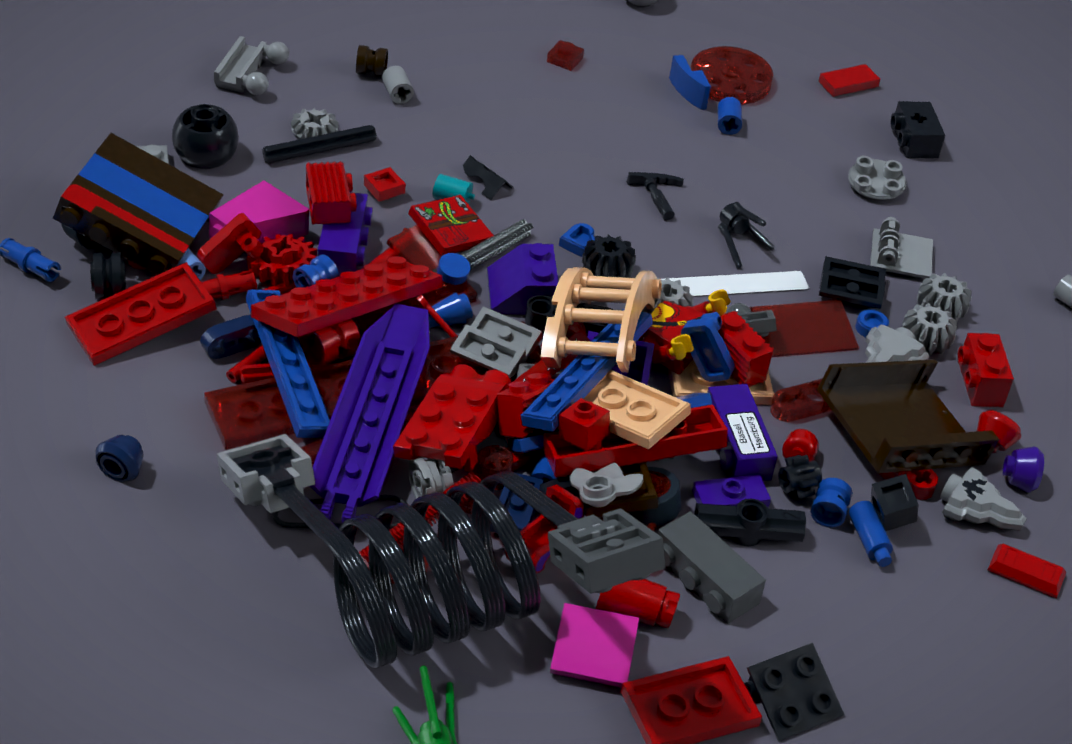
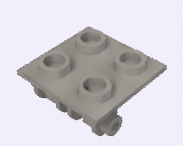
M894 217L886 218L882 222L880 229L873 228L870 266L884 268L886 272L905 274L916 278H930L932 274L933 239L899 233L900 223Z

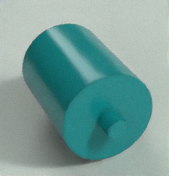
M444 174L438 175L433 187L432 196L434 199L440 200L461 195L469 204L470 199L474 200L475 194L472 193L473 183Z

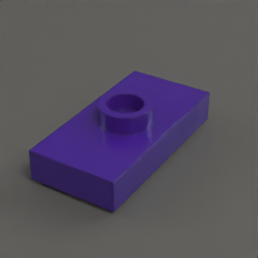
M760 474L693 482L692 492L697 503L737 506L740 501L752 498L763 502L769 508L771 502Z

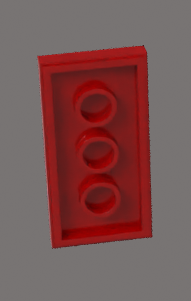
M185 262L67 315L65 320L86 355L95 366L217 310L212 296L188 263Z

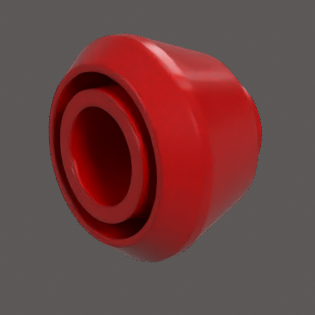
M987 410L979 415L977 431L992 430L1000 439L992 453H996L997 450L1005 451L1021 439L1019 425L1004 414L994 410Z

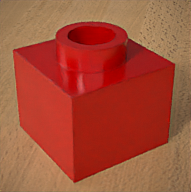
M580 398L559 414V438L584 450L589 451L609 435L610 411L590 401Z

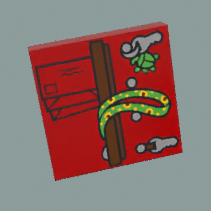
M461 195L413 205L408 213L441 256L447 253L469 250L494 236Z

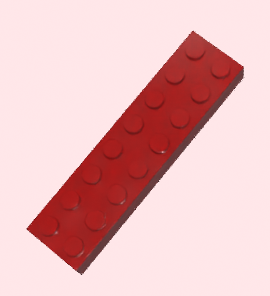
M712 404L691 408V414L650 449H646L609 432L608 436L587 451L560 439L559 431L543 434L544 453L555 477H566L571 475L576 468L596 471L614 462L618 466L632 465L727 447L728 429Z

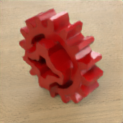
M276 234L275 239H270L266 236L263 237V252L256 258L247 256L248 270L253 269L255 277L259 276L262 283L271 280L272 285L282 282L285 285H289L290 280H293V271L304 264L310 265V261L317 257V248H313L312 241L305 243V237L303 236L297 239H293V234L288 236Z

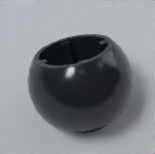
M209 104L191 106L184 110L174 123L172 129L174 149L178 156L192 167L200 169L219 167L229 161L237 149L239 139L237 125L231 115L218 106Z

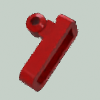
M240 213L198 250L197 258L212 274H218L244 251L251 258L261 255L264 247L258 239L262 233L246 214Z

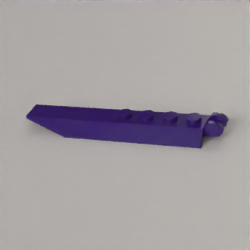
M396 303L362 335L313 464L315 485L309 486L324 499L321 512L329 520L333 516L335 502L346 504L341 518L343 523L345 520L356 516L357 507H362L379 499L394 455L393 445L401 434L430 349L429 315L427 309Z

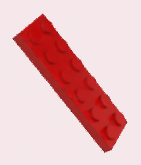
M389 257L385 262L367 264L364 266V269L354 272H342L339 277L330 280L321 279L316 281L314 285L296 287L291 289V292L280 296H268L265 298V301L251 305V318L295 337H300L441 288L442 275L430 271L427 266L406 262V259L403 257Z

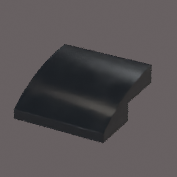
M825 256L819 296L881 309L886 283L884 282L886 269Z

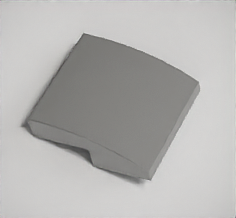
M483 306L472 325H465L452 345L450 353L489 370H500L511 378L517 373L519 364L525 363L542 340V331Z

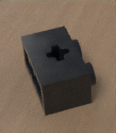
M898 101L896 111L891 115L890 124L892 130H895L898 145L902 147L905 157L939 158L946 135L931 102Z

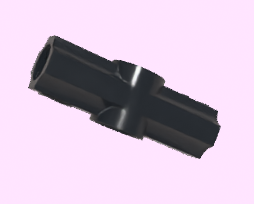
M752 498L740 501L737 506L696 503L694 515L717 536L732 537L736 543L743 546L757 545L761 539L803 542L805 537L806 515L804 511L769 509L763 502Z

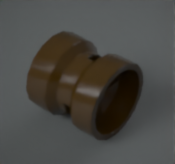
M359 45L356 58V73L366 74L373 71L376 76H382L383 72L387 69L388 49L379 47L374 51L369 46Z

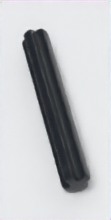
M367 125L265 146L262 149L265 162L272 163L372 142L376 140L377 135L375 127Z

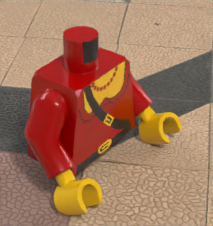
M726 290L714 291L708 297L709 302L705 301L693 307L680 306L668 301L661 302L651 313L653 324L639 338V341L655 344L651 363L661 364L680 375L693 360L690 352L694 351L690 335H682V328L687 321L701 319L703 314L717 312L720 316L725 314L727 305L731 302Z

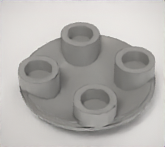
M860 156L850 168L848 174L849 182L857 192L866 197L879 200L892 199L904 192L907 183L906 177L902 172V164L895 160L883 161L872 159L868 156Z

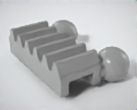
M239 36L214 71L215 85L241 93L244 92L246 87L253 95L265 93L269 82L263 73L257 72V68H261V63L265 62L266 56L273 64L280 65L285 63L289 58L288 47L282 42H273L267 45V42L261 41L258 47L246 45L245 37Z

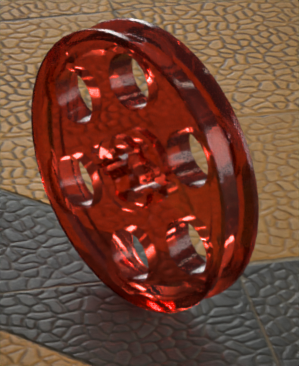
M731 46L708 48L699 52L691 63L692 71L703 70L709 84L718 85L711 86L709 98L718 102L726 97H734L741 104L754 103L763 99L771 89V82L773 80L771 66L761 56L746 49ZM744 64H751L754 67L746 66ZM704 67V68H708V69H710V70H703V69H700V68ZM753 80H760L762 81V83H758ZM735 90H742L744 91V93H740Z

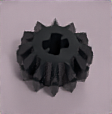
M609 234L604 238L596 236L595 240L587 241L582 256L583 268L591 270L594 276L630 278L636 261L635 249L631 247V242L622 241L621 236L613 238Z

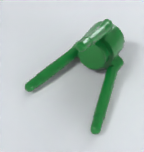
M423 665L420 667V674L430 721L420 726V732L417 737L400 708L395 706L392 712L411 744H457L455 737L454 684L450 681L446 684V725H444L438 719L428 669Z

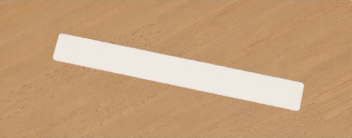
M801 271L669 278L671 281L680 280L681 286L690 287V294L693 296L710 295L720 289L726 290L727 294L804 290L809 288Z

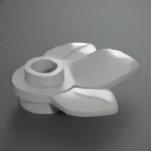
M614 462L595 473L586 469L576 468L570 476V482L573 487L580 491V499L584 503L592 507H603L618 496L628 495L637 491L643 484V474L624 476L618 464Z

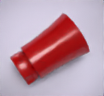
M647 579L630 580L613 586L607 592L600 593L595 609L638 617L639 621L654 626L656 623L661 627L669 629L680 594L669 590L666 591V586Z

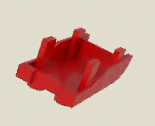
M465 364L455 366L450 374H441L435 380L393 445L395 457L408 460L422 457L444 461L445 466L462 469L464 466L465 471L471 472L478 462L476 445L490 436L498 422L497 393L509 389L508 384L512 383L509 376L500 370H489L485 375H479L475 369Z

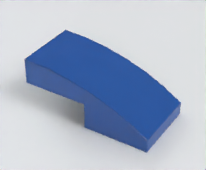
M673 55L669 76L672 85L688 102L700 110H706L711 86L703 70L692 71L684 55Z

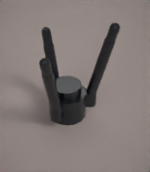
M739 202L728 204L722 209L719 216L722 223L718 225V228L725 237L736 268L740 269L742 264L730 232L742 234L748 230L769 250L774 249V245L749 222L750 219L764 227L766 222L743 208Z

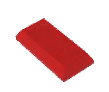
M1004 543L997 546L988 567L990 572L1056 599L1066 575L1063 567Z

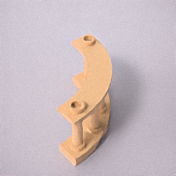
M583 267L568 268L561 276L551 301L552 305H557L555 316L547 317L540 356L546 367L561 368L562 357H566L567 354L616 357V363L620 371L628 373L629 362H634L636 357V342L633 339L638 319L645 306L647 309H654L655 299H660L662 290L661 279H657L652 271L645 270L639 272L636 278L594 276L591 270ZM591 301L626 303L624 311L576 308L581 302L591 304ZM574 322L621 324L618 343L568 340L566 334L569 325H573Z

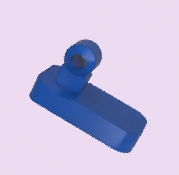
M717 312L703 314L701 319L689 320L681 330L682 335H690L694 351L690 353L701 376L709 382L727 380L735 369V363L718 332L721 329L722 319Z

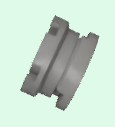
M417 458L409 463V480L415 499L434 492L442 493L454 484L450 467L445 466L442 460Z

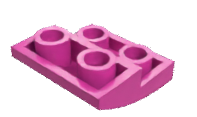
M564 603L550 673L622 688V684L628 682L639 618Z

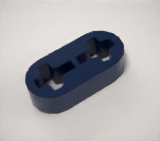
M244 315L208 328L201 336L200 343L211 358L220 359L253 348L260 344L261 340L251 315Z

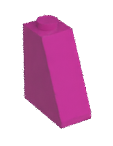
M263 180L209 213V235L212 238L234 217L244 213L261 231V237L258 239L261 243L264 242L263 237L267 236L270 239H275L276 234L287 236L293 234V239L302 237L309 233L310 209Z

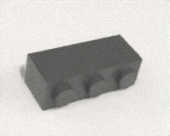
M691 511L658 529L657 534L663 538L665 566L681 579L686 588L695 592L706 603L708 608L713 613L718 614L727 624L760 604L766 579Z

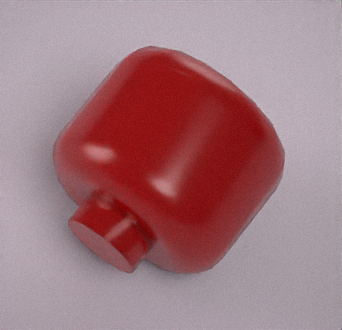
M806 429L792 431L784 441L782 447L783 457L808 455L809 461L814 460L819 449L818 439L811 431Z

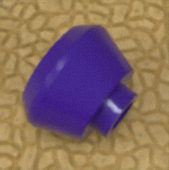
M1038 447L1016 449L1012 452V455H1006L1003 463V475L1008 476L1010 484L1026 493H1030L1039 487L1044 471V454Z

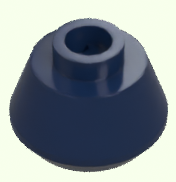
M117 435L101 442L95 450L96 463L100 470L109 478L125 482L132 481L139 475L144 454L142 446L136 438L129 435Z

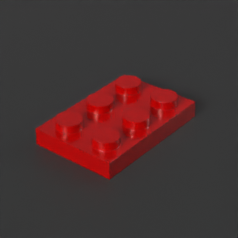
M729 656L622 684L621 694L646 744H694L760 726L762 715Z

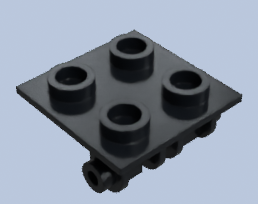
M813 643L747 667L750 677L748 682L744 684L751 697L760 698L778 741L844 715Z

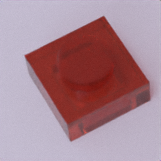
M560 40L548 52L547 62L572 71L583 59L584 49L575 46L571 42Z

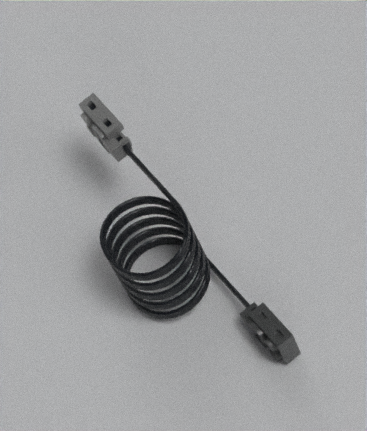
M286 434L216 453L221 480L244 505L257 506L262 504L269 513L290 507L333 552L335 592L345 631L358 655L373 668L393 663L397 657V646L406 654L413 656L429 651L433 646L434 636L444 643H452L466 638L469 634L470 625L479 631H487L501 626L505 620V614L518 620L538 612L541 596L536 570L518 527L501 501L493 494L498 483L504 485L557 526V529L548 532L551 562L590 594L607 592L615 585L630 580H642L647 578L650 573L665 569L663 538L620 508L604 513L603 521L594 514L578 519L520 475L511 471H503L487 476L481 483L471 481L454 486L446 494L434 492L418 497L411 505L398 503L381 509L375 517L369 514H362L347 519L338 529L304 495L303 490L305 487L315 485L311 457ZM463 494L468 495L473 500L471 520L459 506ZM429 505L439 512L438 536L425 520V514ZM394 516L404 525L403 551L390 533V526ZM490 522L510 559L517 580L521 603L510 593L499 572L492 546ZM358 528L369 539V569L354 547ZM457 538L476 576L483 598L485 613L474 601L464 579L459 559ZM424 556L440 589L449 623L439 611L431 593ZM390 574L404 604L411 631L399 611ZM358 599H359V601H360V604H361V606H362V608H363V611H364V613H365L366 619H367V621H368V624H369V627H370V630H371L372 637L370 636V634H369V632H368V630H367V628H366V625H365V623H364V620H363V617H362V614H361V611H360Z

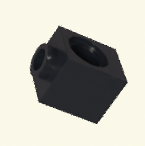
M906 474L872 484L871 503L885 531L917 522L919 504Z

